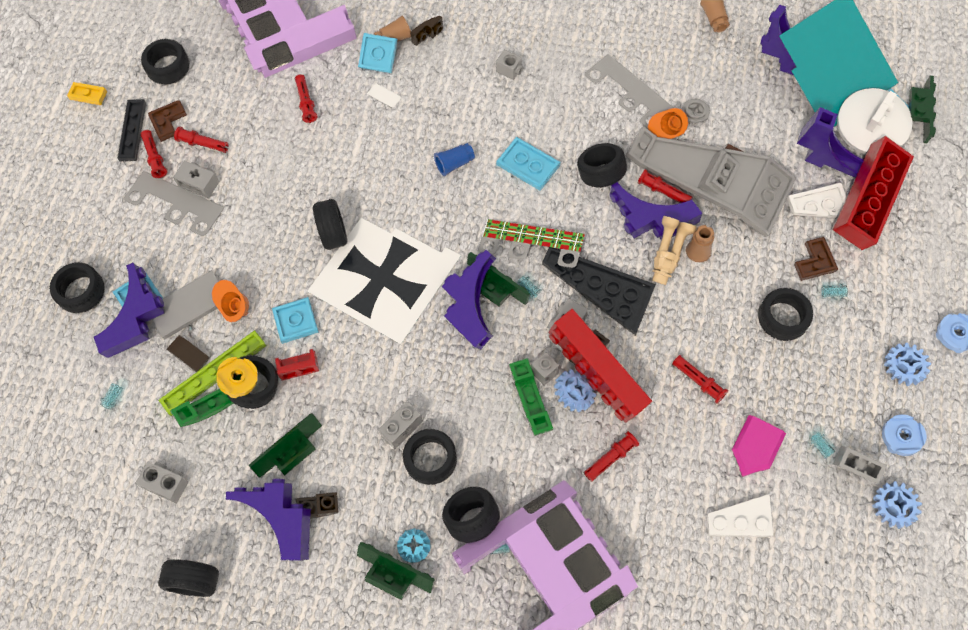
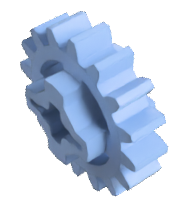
M899 343L895 348L892 347L885 356L887 361L884 363V366L889 367L886 373L893 374L892 380L895 378L899 379L898 384L905 381L906 386H910L912 382L914 385H917L920 381L927 378L926 376L930 373L928 367L931 363L926 362L929 356H923L924 350H916L917 346L915 344L909 347V344L905 343L902 347Z
M572 369L568 372L564 371L556 379L557 383L554 385V388L558 389L555 395L560 396L558 402L563 401L564 408L570 406V411L572 412L575 409L578 412L587 410L595 402L593 398L596 397V394L592 392L594 389L590 387L586 376H581L578 371L574 373Z
M894 481L891 485L888 483L884 484L883 488L880 487L876 491L879 495L873 496L877 503L873 504L872 507L878 508V512L875 515L883 517L881 519L882 523L889 521V527H893L896 524L897 528L901 529L904 525L909 527L912 525V522L914 523L918 520L917 516L922 511L917 509V507L921 506L922 503L916 502V498L919 495L911 493L913 491L912 487L907 490L905 489V483L898 486L897 482ZM890 493V495H888V499L884 500L886 494ZM910 510L908 516L905 517L906 511Z

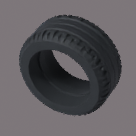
M159 39L150 43L144 49L141 56L143 69L147 76L157 84L168 85L181 80L189 70V58L183 46L172 39ZM163 57H177L169 66L163 68L154 67L157 61Z
M611 143L596 144L582 152L577 161L581 180L591 187L611 186L620 181L627 172L624 151L619 146Z
M329 199L315 203L313 205V215L323 247L331 250L345 246L348 242L336 200Z
M82 262L69 263L60 268L52 277L49 286L53 300L62 309L70 313H83L91 310L101 301L105 290L104 281L99 273L92 266ZM83 277L90 278L89 286L83 294L75 298H65L66 289L74 280Z
M779 288L773 290L764 298L759 308L758 319L760 326L766 331L765 333L777 340L791 341L801 337L806 332L813 320V308L810 300L800 291L791 288ZM777 303H785L794 307L799 313L800 323L794 326L779 323L772 316L770 306Z
M255 355L240 357L238 359H248L255 365L257 372L267 379L268 386L258 393H249L237 398L227 396L235 405L241 408L256 409L263 407L276 394L278 385L277 371L273 364L264 357ZM236 373L233 374L234 380L238 376Z
M435 429L420 430L413 434L405 444L403 462L408 474L415 481L426 485L439 484L449 478L456 467V448L451 438L444 432ZM425 443H438L447 451V459L443 466L430 472L418 469L413 463L415 451Z
M467 487L459 490L448 499L442 512V519L449 533L454 539L462 543H473L484 539L492 533L500 519V511L492 494L482 487ZM482 508L481 512L474 518L459 522L468 511Z
M170 559L162 565L158 586L160 589L171 593L210 597L216 591L219 571L216 567L205 563Z

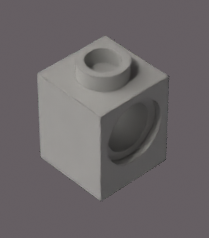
M505 49L496 60V72L512 80L517 75H520L523 70L522 57Z
M547 352L531 364L534 376L544 386L559 374V365Z

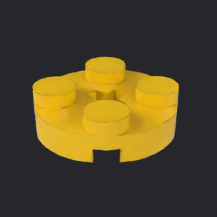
M228 358L219 365L216 374L217 385L223 393L231 398L247 395L257 384V369L248 359ZM233 374H241V380H234Z

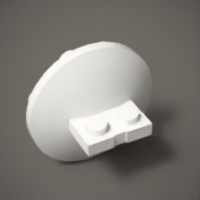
M869 88L853 93L844 101L838 112L837 126L846 144L866 155L870 145L884 136H887L901 147L911 133L912 118L909 108L897 94L883 89Z

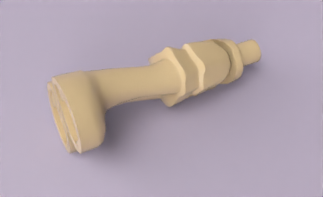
M663 216V237L660 247L656 251L657 256L654 257V269L652 271L654 276L652 281L666 285L668 278L672 277L669 274H672L678 266L677 263L680 260L684 240L688 235L694 234L697 227L679 222V220ZM677 228V233L671 252H668L671 238L673 236L675 229Z

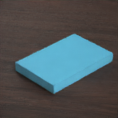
M518 137L512 141L496 161L497 166L539 191L542 190L561 164L560 161Z

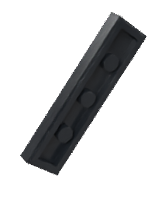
M144 99L127 100L117 157L119 161H137L146 101Z

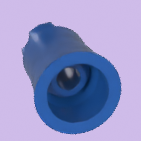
M468 143L434 153L435 164L442 176H446L453 170L475 159L473 148Z

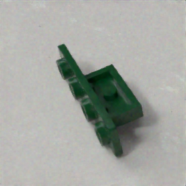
M932 75L927 79L924 88L911 87L909 91L912 121L923 122V143L926 144L936 133V127H934L936 112H934L936 83H934V76Z
M470 252L467 257V265L471 266L476 261L477 255ZM493 265L490 266L484 277L480 293L498 307L510 295L524 305L528 303L530 296L525 287L515 283L509 276L502 274Z
M310 413L252 461L249 467L261 478L276 465L285 476L316 450L307 438L322 427L321 423L313 413Z
M362 541L359 543L357 556L373 564L365 576V582L400 600L404 598L411 585L428 593H431L433 590L435 579L429 574L413 568L408 563L395 559L388 553H383L371 544H366Z

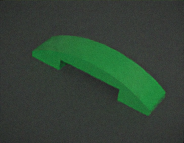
M528 358L510 363L511 374L533 435L536 436L552 431L553 426L539 394Z
M239 374L235 380H241L242 375ZM218 389L191 404L187 401L171 409L170 412L179 426L184 427L203 421L234 403L228 398L227 394Z

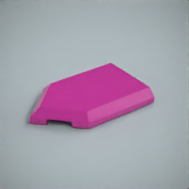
M748 415L732 448L742 477L770 469L786 435L783 430L752 415Z

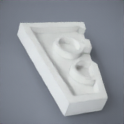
M841 183L787 197L792 215L829 218L839 217L847 199Z
M770 494L708 513V536L772 537Z

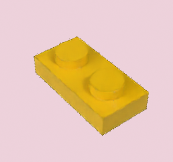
M73 82L67 97L74 101L102 105L107 90L105 87Z

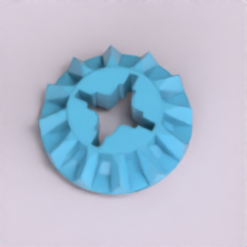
M415 528L406 530L399 536L397 544L398 553L401 558L410 563L420 562L425 559L431 547L430 539L426 533ZM413 537H415L417 544L423 545L416 547L414 554L411 547L405 546L412 543Z

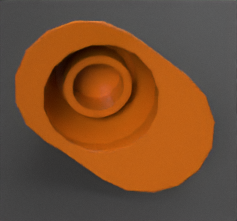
M671 108L652 116L648 123V130L657 137L672 139L685 133L688 127V117L681 109Z
M220 280L215 284L212 290V300L227 321L237 322L242 316L249 314L248 298L231 281Z

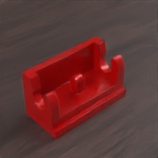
M310 349V353L282 360L275 358L277 374L281 381L319 372L315 350Z

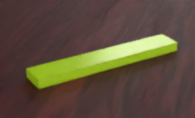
M254 330L158 401L166 412L172 416L171 409L187 401H193L217 383L216 374L219 365L224 360L231 357H237L238 359L247 355L254 356L267 345Z

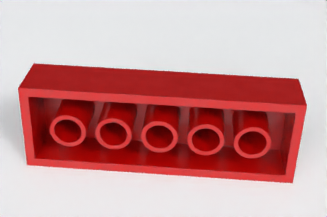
M887 136L872 143L834 225L833 231L861 250L876 245L914 156Z
M573 308L552 325L548 332L551 341L563 349V355L568 360L571 359L574 362L576 370L581 375L584 374L590 387L598 390L602 395L601 399L603 402L615 410L614 414L620 421L627 423L653 402Z

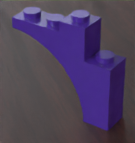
M779 4L777 9L770 14L769 22H771L768 33L763 35L760 44L762 45V53L779 58V63H781L780 71L793 75L791 70L795 69L796 65L779 37L790 29V25L787 20L786 6Z
M820 107L801 129L796 144L808 148L805 158L806 162L820 168L826 165L856 178L864 160L848 151L837 139L834 132V124L838 114Z
M618 182L611 185L610 198L613 203L619 206L621 214L625 217L624 229L634 239L653 229L654 235L662 241L664 231L662 225L663 216L691 225H695L701 220L703 213L692 199L675 205L652 204L632 196ZM677 228L675 229L672 237L676 236Z
M487 250L477 255L476 261L464 269L462 276L456 273L449 275L442 286L456 301L455 304L449 306L444 317L475 348L480 350L493 337L484 322L480 307V293L484 277L492 263L497 259Z
M135 263L126 265L129 285L126 300L121 311L105 330L94 336L98 353L106 358H110L149 340V328L145 322L165 314L162 298L152 292L151 287L146 283L144 269Z
M272 479V483H265L264 487H253V491H247L245 487H234V491H226V500L247 504L266 518L277 537L281 560H309L311 509L303 508V504H292L291 483H285V479Z

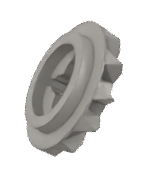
M700 99L686 101L681 109L688 117L689 123H704L710 114L709 106ZM698 108V113L693 115L692 113Z

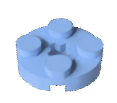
M962 313L945 316L938 324L936 332L937 339L945 347L956 353L968 350V315ZM960 329L962 336L955 334L954 330Z
M901 414L892 417L884 424L882 429V438L888 451L901 456L914 455L922 449L927 439L923 425L920 422L917 423L909 415ZM901 431L909 435L906 440L900 437Z

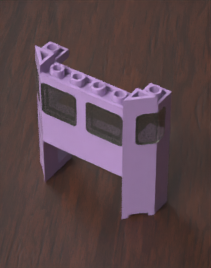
M218 0L222 9H226L227 13L232 14L231 17L235 26L239 25L237 29L240 36L246 38L244 40L246 45L244 49L253 69H257L258 73L262 72L264 78L357 39L345 5L307 20L296 0Z
M565 480L499 522L492 533L484 539L467 543L452 553L454 560L465 575L471 571L470 567L504 544H507L553 615L533 630H579L627 597L638 587L628 565L621 570L619 569L620 563L614 554L610 555L606 550L608 546L601 536L597 537L593 531L595 527L589 518L585 519L581 513L583 510L576 500L573 502L572 499L576 498L577 492Z

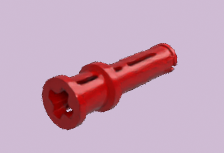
M299 74L295 76V82L300 97L299 108L303 113L302 120L306 123H312L318 118L317 113L314 111L315 104L310 99L305 76Z
M178 126L174 133V140L176 142L183 141L190 146L200 145L223 153L228 151V148H225V146L229 147L228 142L199 135L195 130L188 131Z
M150 130L142 131L141 137L148 155L147 163L151 167V175L154 178H162L168 173L167 168L163 165V157L158 153L152 132Z
M647 169L643 171L638 180L639 185L643 184L651 188V191H658L679 203L692 199V196L662 181L663 179L660 176L656 177L648 173Z
M681 355L673 361L672 365L676 366L697 383L703 393H707L714 398L715 403L718 404L728 393L729 390L719 386L714 378L705 376Z
M627 431L620 441L612 444L611 449L583 472L584 475L593 482L619 458H625L632 448L638 447L640 445L638 440Z

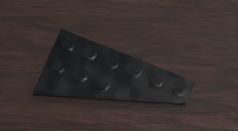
M549 247L542 265L636 336L656 284L582 257L578 258L577 265L573 268L560 266L558 258L561 250ZM570 253L565 254L562 258L563 262L566 264L572 263L574 255Z

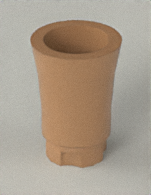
M724 0L700 1V5L705 11L714 32L725 31L730 24Z
M401 15L395 21L380 28L374 35L398 39L397 42L411 38V30L404 16Z
M706 225L699 226L694 232L691 241L687 244L686 254L692 261L705 262L711 257L714 241V230Z

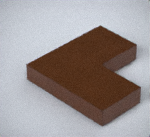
M180 99L147 113L161 142L174 137L175 129L171 122L187 116Z
M824 237L806 241L805 246L811 258L797 261L794 264L801 281L838 271L836 262Z

